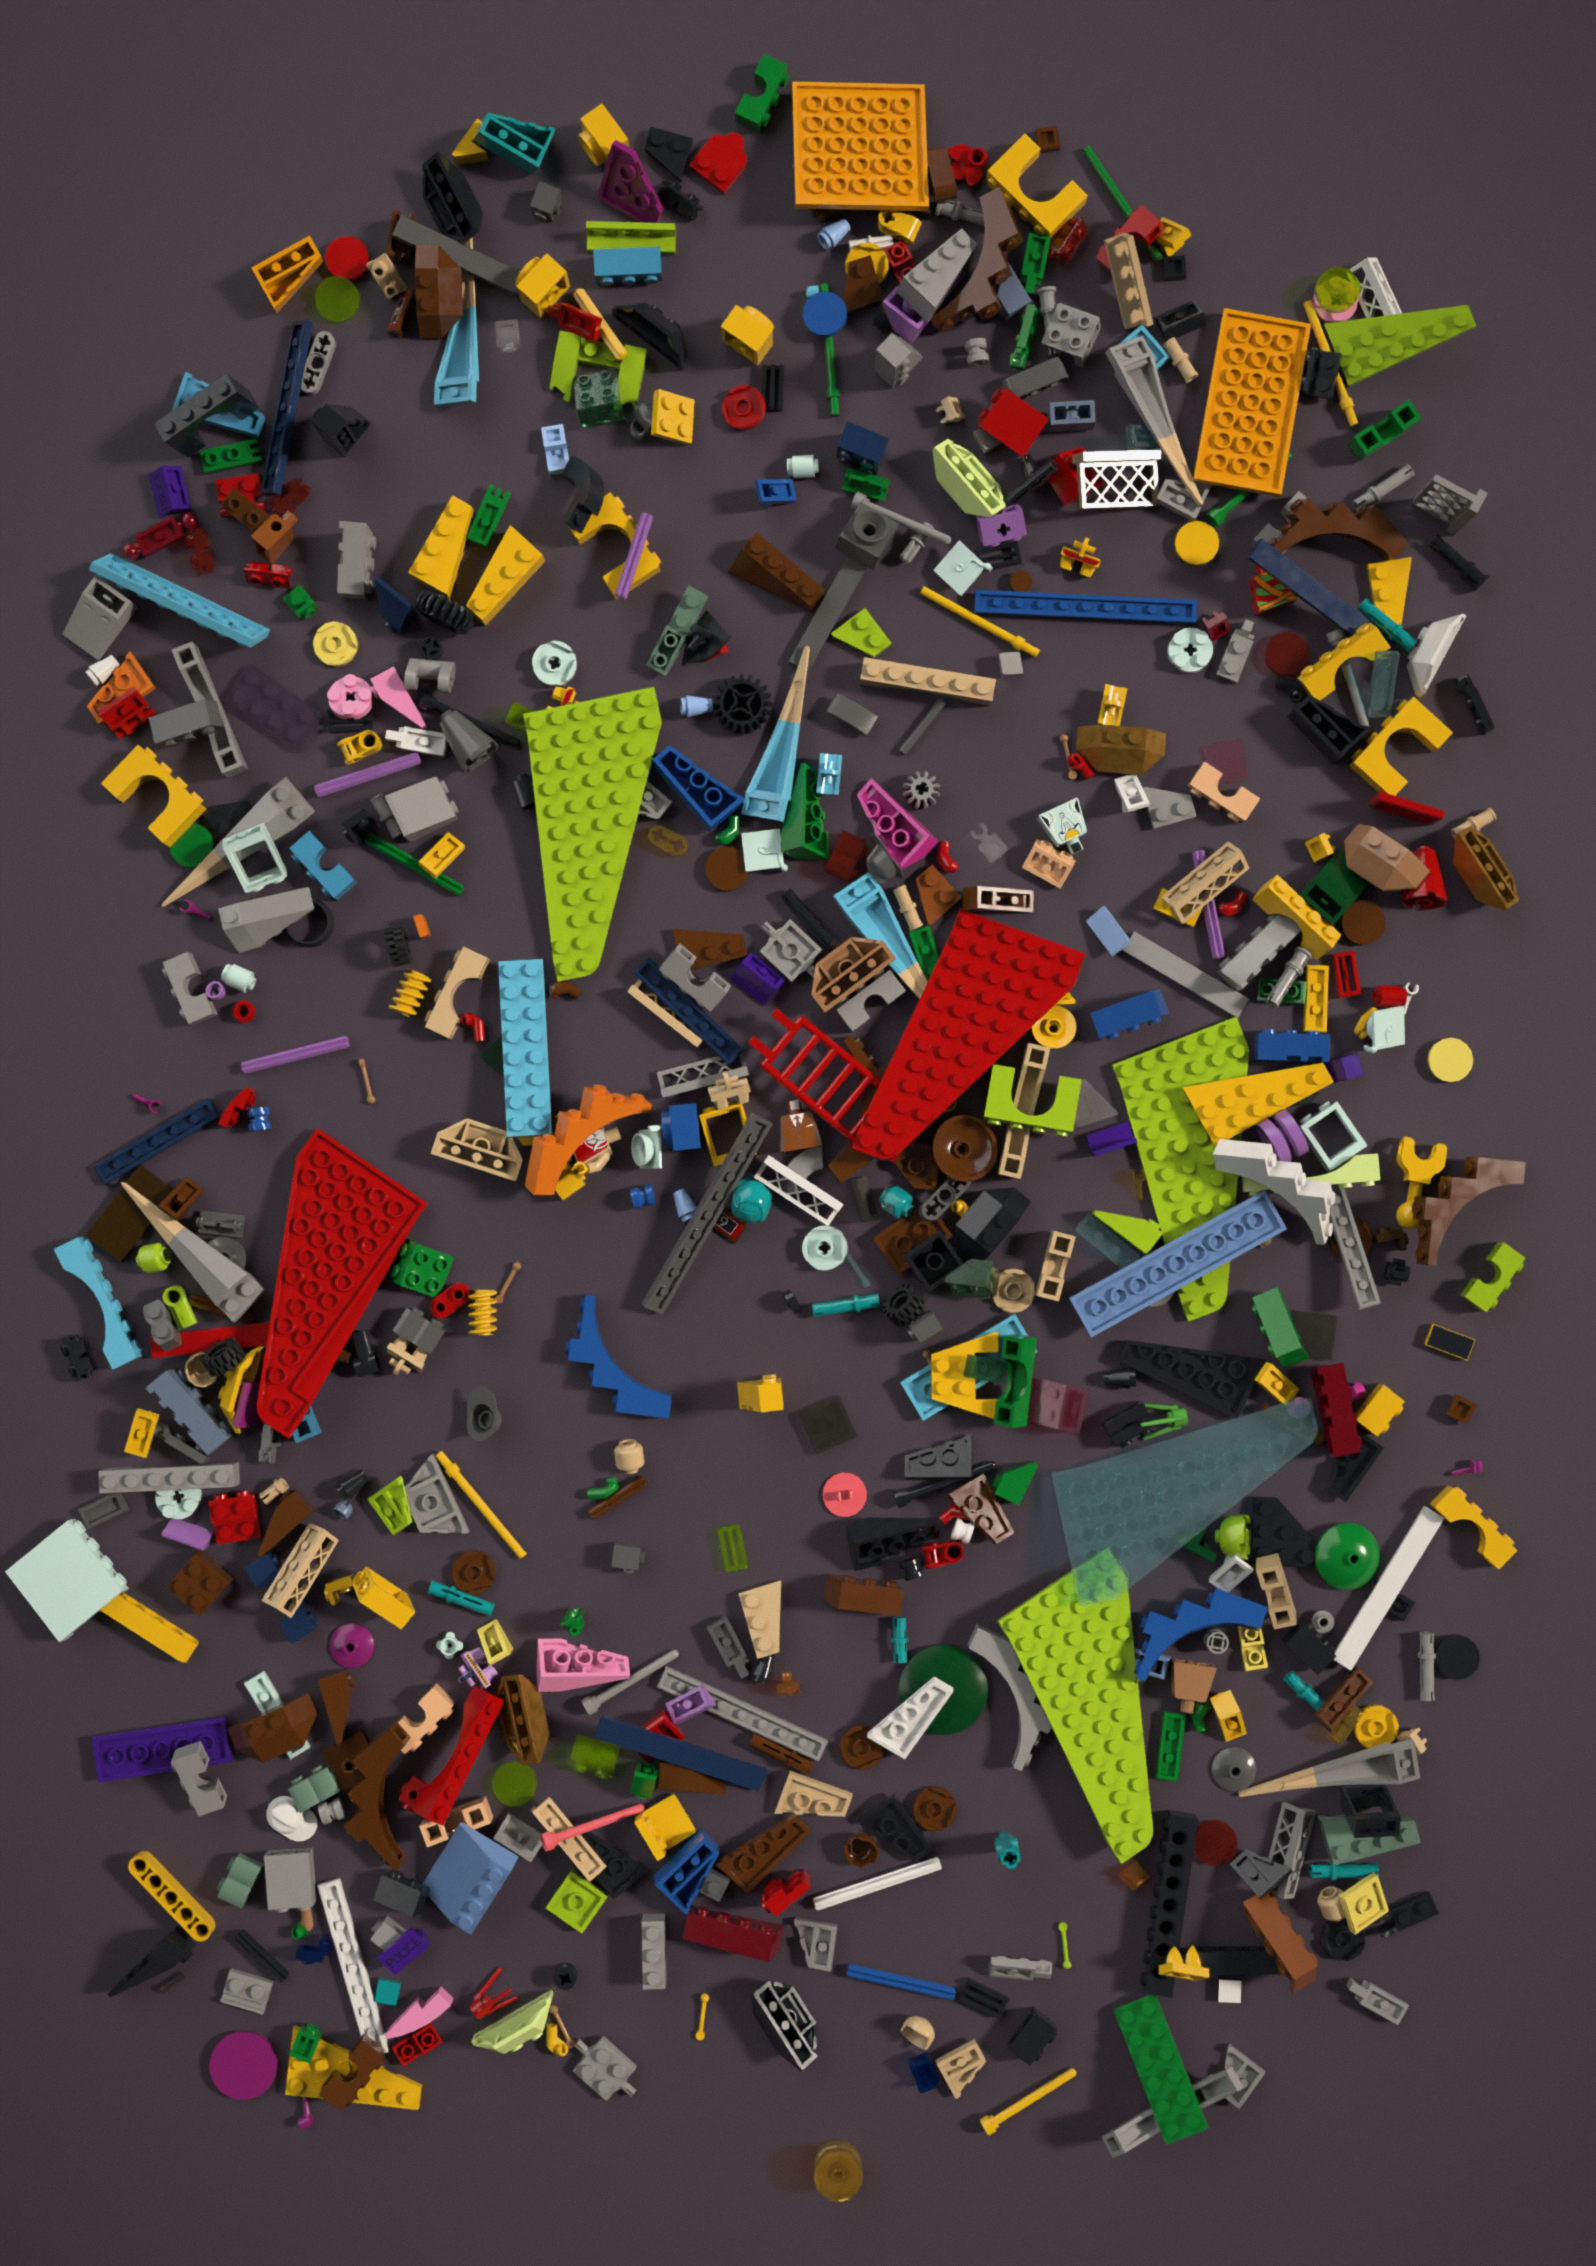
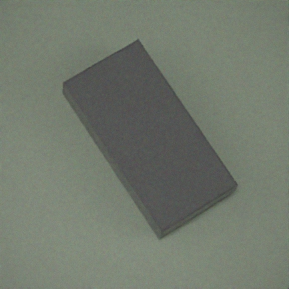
M120 1492L112 1493L78 1509V1512L88 1530L128 1511L129 1508Z

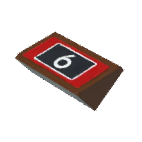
M408 289L400 294L386 330L388 334L398 338L403 336L416 303L414 290Z
M724 1208L713 1227L736 1243L748 1225L734 1217L731 1212Z

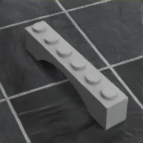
M189 642L172 649L171 651L194 701L197 702L202 699L217 701L223 727L215 729V733L208 736L221 773L229 778L248 770L198 646L193 642Z
M239 1462L173 1467L104 1468L99 1471V1493L235 1487L240 1484Z

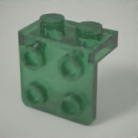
M611 368L581 374L573 378L576 410L582 428L626 419L620 399L616 369Z

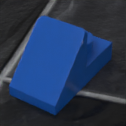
M792 479L755 481L759 503L763 509H767L774 504H791L797 501Z

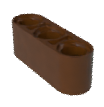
M947 147L927 149L928 179L934 203L957 199L956 183Z

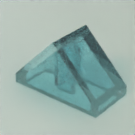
M1130 424L1126 426L1123 439L1127 451L1155 450L1160 448L1146 425Z

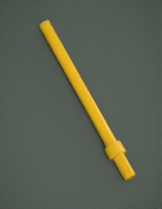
M1311 300L1303 303L1320 350L1331 352ZM1338 372L1335 389L1340 399L1339 405L1341 411L1345 412L1350 427L1359 424L1353 410L1354 403L1352 398L1348 397Z
M925 586L922 588L921 595L1012 644V648L1018 651L1022 650L1035 658L1039 654L1040 650L1025 642L1026 639L1019 635L1016 637Z
M440 1451L435 1457L446 1469L445 1473L449 1478L452 1477L517 1557L519 1559L524 1557L527 1553L459 1472L460 1468L456 1463L453 1464L443 1451Z

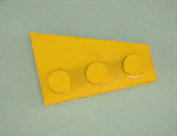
M1412 557L1371 563L1366 566L1373 605L1398 625L1402 624Z

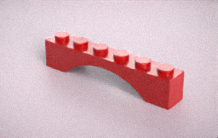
M475 1685L473 1686L464 1704L462 1729L455 1750L441 1773L422 1789L412 1809L414 1812L429 1821L444 1825L505 1700Z

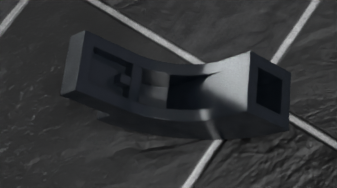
M571 456L561 476L574 485L576 491L562 522L575 532L581 534L591 515L598 516L604 499V483L600 474L580 458Z

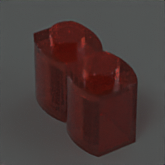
M842 830L824 872L847 883L850 879L854 880L859 871L856 865L859 859L864 860L869 848L866 847L867 841Z

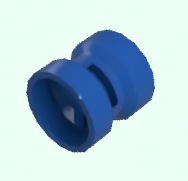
M269 1107L247 1109V1116L250 1118L249 1132L271 1129V1122L267 1118L270 1114Z
M652 1184L645 1185L643 1189L637 1187L630 1188L634 1210L641 1209L645 1204L648 1206L657 1205Z

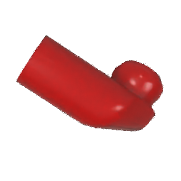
M1077 753L1068 756V765L1080 771L1086 780L1095 775L1083 756Z
M1238 891L1233 902H1222L1219 904L1218 912L1226 917L1239 914L1249 895Z
M470 1012L463 1014L460 1021L463 1025L474 1031V1041H486L483 1020Z
M954 1504L938 1516L945 1525L954 1517L969 1521Z

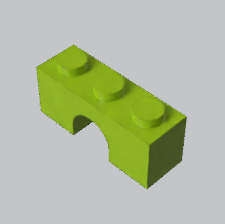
M1497 1242L1485 1259L1495 1269L1493 1280L1485 1284L1477 1278H1472L1459 1295L1482 1312L1494 1309L1498 1303L1497 1298L1500 1293H1504L1510 1287V1279L1514 1274L1517 1275L1524 1267L1523 1261L1525 1257L1504 1242Z

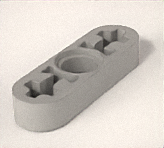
M327 331L319 332L315 336L305 363L301 390L309 396H313L320 391L336 348L334 337ZM328 338L330 345H325L323 352L326 356L321 353L323 346L320 342ZM316 358H321L324 362L320 369L312 367V361ZM311 371L315 374L312 379L315 385L307 389L305 382H310L312 375L308 372Z

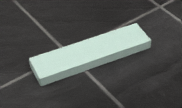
M265 1671L244 1683L261 1713L284 1703ZM306 1740L303 1746L286 1754L291 1760L311 1746Z

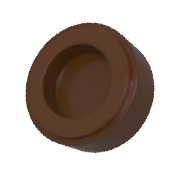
M1023 570L1016 571L1010 578V588L1014 592H1028L1032 585L1031 575Z

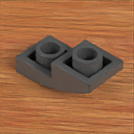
M839 693L835 694L826 710L827 714L842 725H849L863 736L868 735L877 719L875 714Z

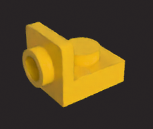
M355 1574L329 1581L324 1589L327 1602L330 1601L332 1606L337 1605L340 1602L337 1591L339 1590L340 1594L351 1591Z

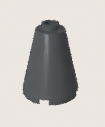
M448 710L440 717L439 725L464 773H467L468 768L470 771H473L491 758L489 753L492 749L494 752L498 750L499 745L495 740L457 710Z

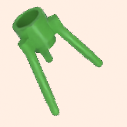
M1144 1404L1146 1408L1168 1410L1170 1412H1167V1418L1141 1423L1142 1427L1165 1423L1169 1425V1427L1142 1437L1143 1440L1154 1438L1173 1430H1179L1181 1426L1188 1425V1416L1185 1408H1178V1405Z

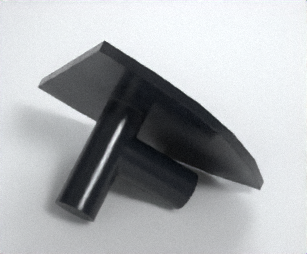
M707 610L698 620L697 624H693L690 627L692 633L687 645L686 663H699L709 659L731 638Z

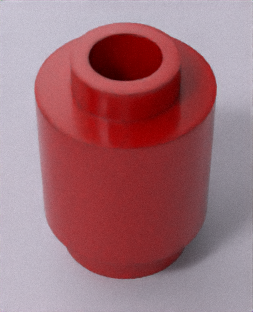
M1378 985L1372 992V1002H1375L1377 1007L1392 1008L1405 1006L1407 1001V991L1405 988H1401V986Z

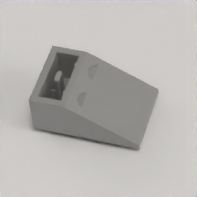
M95 575L83 591L62 635L99 661L138 607Z

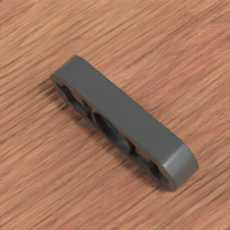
M948 1178L920 1206L919 1216L926 1222L936 1220L970 1186L971 1181L962 1182L961 1185L953 1189L951 1186L957 1181ZM941 1190L949 1192L950 1200L948 1202H943L940 1199L939 1194ZM935 1203L939 1205L932 1211L934 1216L926 1214L927 1208H930Z

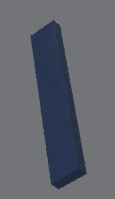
M648 957L633 973L729 1066L744 1049L693 999L683 993L674 981L666 979L659 970L660 967Z
M207 1098L93 1167L103 1184L108 1185L221 1117L210 1098Z

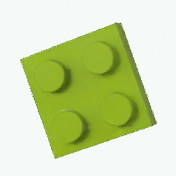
M571 1869L546 1905V1909L580 1933H583L607 1899L608 1894Z

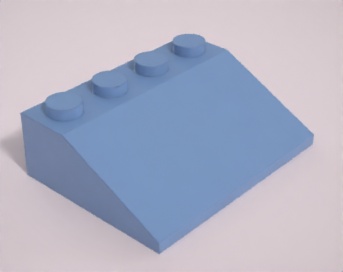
M460 1822L423 1882V1885L429 1887L427 1895L449 1921L471 1935L509 1876L519 1856Z

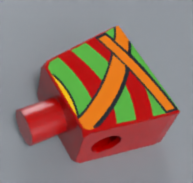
M1255 565L1258 575L1253 576L1249 580L1255 617L1291 605L1298 600V596Z

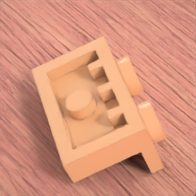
M1037 839L1022 868L1061 889L1076 860L1068 852H1060L1054 849L1053 845L1048 841Z

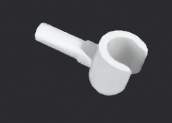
M1409 983L1403 987L1407 991L1404 1014H1406L1411 997L1419 990L1418 985L1414 987L1413 992L1408 990Z

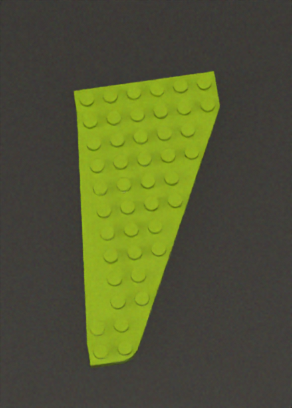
M655 687L523 714L529 744L552 956L558 982L588 976L598 968L601 961L662 725Z
M1237 1017L1111 1065L1123 1095L1134 1138L1137 1139V1149L1158 1224L1161 1226L1160 1231L1163 1233L1164 1245L1234 1207L1236 1203L1238 1175L1216 1170L1213 1157L1216 1146L1212 1144L1182 1088L1247 1076L1249 1047ZM1242 1132L1228 1140L1241 1141ZM1230 1261L1177 1290L1180 1304L1188 1322L1215 1312L1224 1305L1228 1291Z
M1106 1547L998 1619L997 1622L1012 1645L1097 1819L1107 1844L1118 1862L1123 1864L1149 1845L1153 1836V1822L1138 1681H1136L1137 1675L1134 1674L1136 1659L1128 1582L1113 1554Z

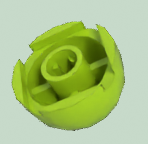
M1231 1515L1223 1520L1220 1530L1215 1531V1542L1220 1543L1221 1551L1230 1558L1236 1555L1242 1560H1248L1247 1555H1250L1251 1530L1246 1528V1524H1250L1248 1515Z

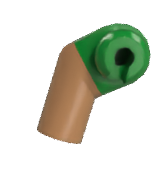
M311 1909L300 1911L301 1920L291 1931L294 1939L304 1938L313 1928L314 1922Z

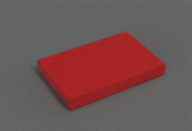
M1382 791L1373 796L1369 802L1370 807L1428 825H1433L1442 820L1445 814L1444 810Z

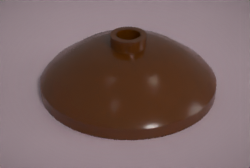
M958 1115L946 1120L939 1126L933 1137L932 1154L937 1167L944 1175L956 1181L970 1182L982 1178L991 1170L997 1158L998 1147L993 1131L984 1121L971 1115ZM958 1146H961L964 1151L962 1154L958 1152Z

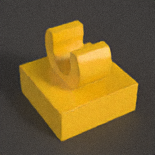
M1323 833L1305 842L1314 862L1334 853L1333 850L1336 847L1335 845L1331 847L1328 841L1331 838L1330 835Z

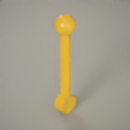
M706 1993L700 1997L702 2006L699 2030L696 2032L697 2040H703L705 2037L703 2027L706 2002L709 2000V1996Z

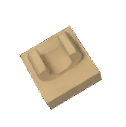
M955 397L944 398L941 400L942 406L936 409L937 413H942L943 411L946 413V417L940 421L941 423L960 422L965 419L959 401Z
M1420 1728L1400 1732L1396 1737L1398 1742L1412 1739L1415 1744L1416 1755H1420L1426 1750L1424 1744L1427 1742V1739L1420 1738L1417 1734L1420 1732Z

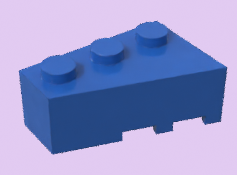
M1156 989L1090 1014L1099 1039L1106 1037L1108 1041L1119 1037L1118 1032L1127 1029L1129 1033L1140 1029L1139 1024L1148 1022V1025L1160 1022V1017L1169 1014L1161 989Z
M1262 1029L1261 1033L1255 1034L1254 1061L1316 1064L1329 1062L1331 1035L1319 1034L1320 1032L1306 1031V1034H1297L1296 1030H1284V1033H1275L1274 1029Z
M701 1828L654 1874L655 1886L686 1915L695 1896L697 1897L700 1891L699 1888L704 1879L707 1878L719 1855L717 1842Z

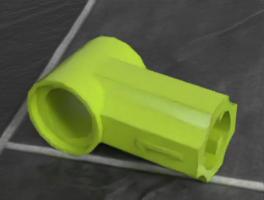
M173 1285L167 1288L163 1293V1301L168 1305L178 1329L181 1330L197 1323L198 1321L189 1304L184 1287ZM171 1290H176L179 1293L180 1298L177 1302L170 1298Z

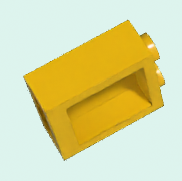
M736 1100L728 1102V1107L725 1109L716 1110V1107L713 1106L703 1109V1114L699 1115L714 1167L722 1165L727 1154L717 1156L707 1119L738 1110L744 1127L747 1122L743 1104H737Z
M367 1566L354 1577L352 1585L359 1602L398 1628L402 1629L415 1614V1609L408 1594Z

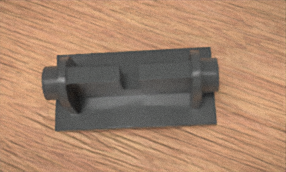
M201 1210L200 1217L196 1219V1226H199L198 1233L242 1238L245 1216Z

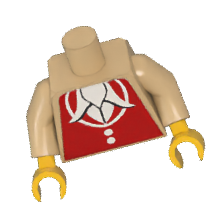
M601 1127L575 1150L574 1155L577 1163L574 1164L571 1170L576 1169L580 1171L575 1176L577 1179L582 1178L584 1174L599 1172L606 1165L613 1154L609 1143L622 1139L617 1127L606 1131L604 1127Z

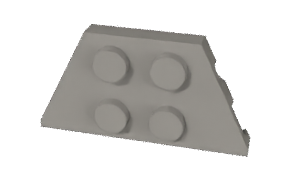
M435 1454L430 1455L405 1486L410 1513L420 1533L467 1534L470 1530Z

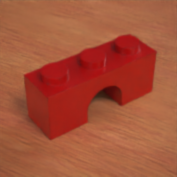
M1141 205L1130 213L1127 222L1122 227L1116 229L1113 237L1127 233L1133 235L1134 241L1140 240L1150 246L1164 230V227L1156 216ZM1104 244L1099 249L1096 259L1099 265L1111 274Z

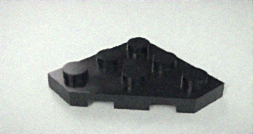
M1254 1496L1250 1563L1256 1564V1558L1278 1553L1282 1566L1316 1568V1541L1278 1498Z

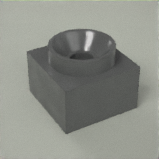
M860 502L840 534L835 549L875 570L895 537L899 524Z

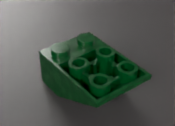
M1340 848L1301 890L1299 895L1332 926L1351 906L1369 882L1347 868L1346 854Z

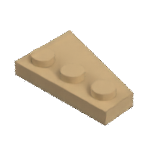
M782 1581L739 1593L757 1659L779 1653Z
M789 1771L774 1814L788 1812L795 1813L796 1815L811 1813L818 1816L845 1817L853 1793Z

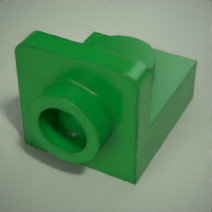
M300 584L283 598L300 620L310 618L318 607Z
M303 2024L299 2029L289 2056L310 2064L323 2035V2032L319 2030L320 2028L314 2024Z

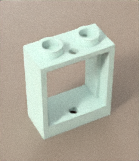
M264 823L222 839L223 850L245 893L260 891L265 885L280 883L287 877V868ZM264 840L277 867L248 878L235 852Z
M1327 1101L1318 1107L1319 1112L1313 1116L1309 1113L1300 1119L1301 1124L1298 1126L1307 1144L1326 1171H1331L1364 1149L1367 1144L1339 1103ZM1334 1111L1354 1142L1328 1158L1308 1128Z

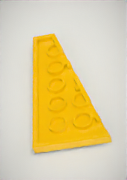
M1324 1063L1188 1086L1182 1089L1212 1144L1217 1146L1220 1139L1228 1140L1332 1084L1334 1081Z
M294 2025L292 2031L290 2051L300 2029L296 2025ZM320 2039L310 2064L290 2056L285 2095L324 2099L319 2095L320 2087L334 2070L343 2075H351L356 2072L357 2066L348 2059L349 2050L335 2043L331 2044ZM381 2066L377 2071L375 2069L369 2075L371 2077L369 2082L363 2089L360 2087L355 2093L356 2098L352 2102L419 2110L422 2084L401 2074H394L384 2069V2066Z

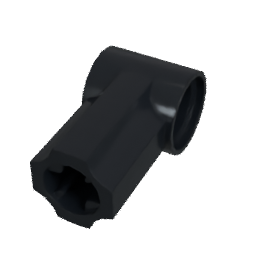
M367 1330L352 1334L349 1338V1343L354 1356L353 1365L357 1376L362 1377L381 1371L376 1352H373Z

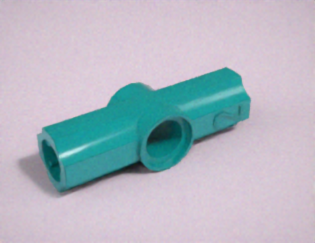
M1007 1831L999 1832V1836L994 1842L998 1861L1002 1865L1007 1866L1008 1869L1016 1868L1018 1862L1021 1861L1017 1837L1014 1838Z

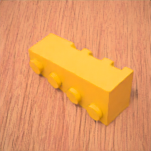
M452 495L408 571L412 579L449 599L452 596L454 582H456L458 568L464 554L467 535L475 515L471 505Z
M511 525L466 604L468 610L485 626L545 562L543 554Z

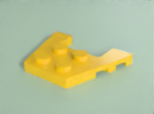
M992 1332L931 1353V1398L933 1400L994 1419L996 1401L999 1399H976L975 1353L998 1352V1332Z

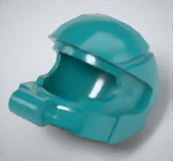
M751 1173L749 1177L744 1178L738 1183L731 1202L733 1216L748 1224L763 1222L767 1218L772 1204V1189L755 1179V1173Z

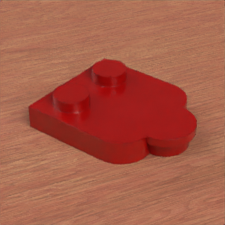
M729 133L725 137L722 135L710 137L689 164V169L725 195L747 165L746 154L743 151L745 146L743 137L738 133Z

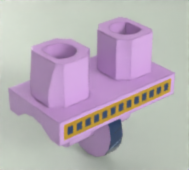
M478 1647L470 1652L465 1651L460 1655L469 1671L464 1665L460 1666L458 1669L462 1676L458 1678V1681L462 1683L466 1680L471 1687L476 1684L472 1678L474 1676L482 1689L490 1686V1681L498 1673L492 1665H488L483 1670L478 1666L477 1663L486 1657L483 1650Z

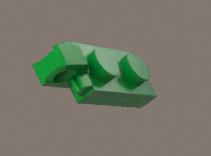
M1029 232L1020 278L1021 283L1026 284L1025 291L1032 298L1034 287H1040L1043 280L1051 236H1042Z
M1027 304L1026 312L1023 311L1021 315L1022 327L1020 333L1016 335L1015 352L1010 356L1011 368L1024 370L1027 356H1030L1040 317L1035 305Z

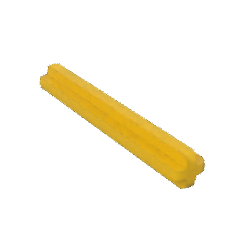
M576 289L573 298L580 308L602 318L599 335L615 359H625L627 351L584 289Z

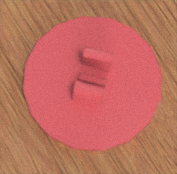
M841 1472L833 1475L823 1488L825 1506L831 1513L837 1516L849 1517L855 1515L863 1508L866 1502L867 1491L865 1485L858 1476L852 1473Z

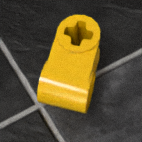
M881 210L878 216V229L881 233L890 234L892 238L898 241L904 240L906 245L913 244L922 224L919 219L898 210Z
M371 730L363 731L337 743L338 748L342 749L346 765L354 764L369 755L377 753L383 745L381 737ZM369 737H375L374 745L367 747L366 740Z

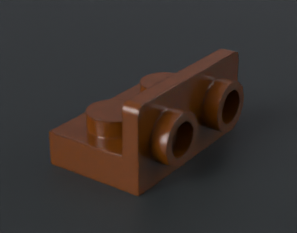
M235 488L229 492L220 505L253 532L270 517L269 514Z

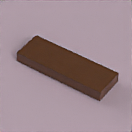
M1354 1667L1313 1716L1328 1731L1332 1732L1374 1682L1359 1667Z

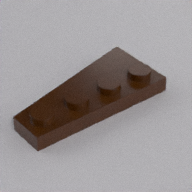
M794 1813L716 1860V1865L748 1894L811 1832L810 1827Z

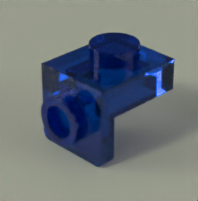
M328 1934L322 1936L320 1946L300 1944L296 1951L295 1960H301L303 1964L322 1963L325 1957L329 1956L331 1950Z
M928 2051L907 2059L920 2094L940 2086L936 2068Z

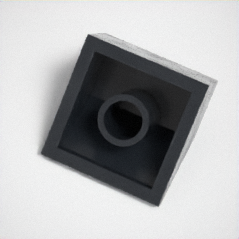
M941 1230L903 1255L928 1292H931L966 1267Z

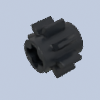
M1393 1258L1392 1262L1386 1263L1383 1276L1389 1279L1388 1284L1401 1286L1402 1282L1408 1281L1410 1266L1405 1265L1406 1260Z

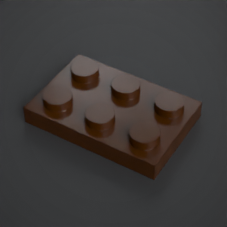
M923 1203L914 1208L907 1217L903 1216L872 1238L898 1275L910 1267L903 1256L939 1230H941L947 1240L953 1236L940 1217L932 1222H926L921 1219L919 1208ZM931 1206L930 1208H927L928 1211L926 1212V1214L928 1216L931 1214L934 1216V1214L932 1213V1211L934 1210L933 1207Z

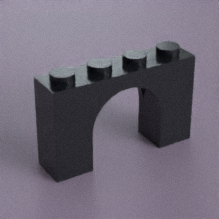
M226 373L154 423L166 444L189 458L206 446L196 428L203 420L217 413L229 412L242 421L258 410L259 406L250 390Z

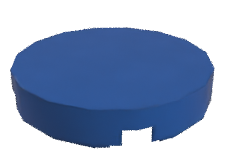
M823 291L814 294L804 306L803 319L805 326L817 337L828 338L835 336L845 326L847 321L845 303L840 296L832 292Z

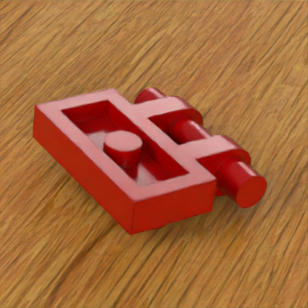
M259 473L215 480L220 504L229 492L235 488L262 510L266 511L264 502L256 503V498L264 497L261 494L262 480ZM224 508L220 509L221 518H235Z
M134 686L99 710L98 714L112 731L119 726L121 727L115 731V734L121 739L125 735H131L134 729L142 723H148L149 717L154 716L156 712L152 707L144 711L149 704ZM135 715H137V717H135V718L132 719L131 721L127 722L129 719H131L132 717H134Z

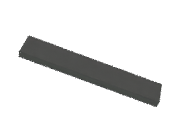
M403 215L400 216L392 238L415 249L416 245H439L461 267L462 271L516 296L518 290L515 281L520 271Z
M847 556L789 660L790 664L798 668L804 647L809 646L807 673L810 671L864 575L867 566Z

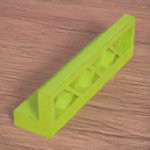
M586 221L588 253H593V249L660 247L661 255H676L675 223Z

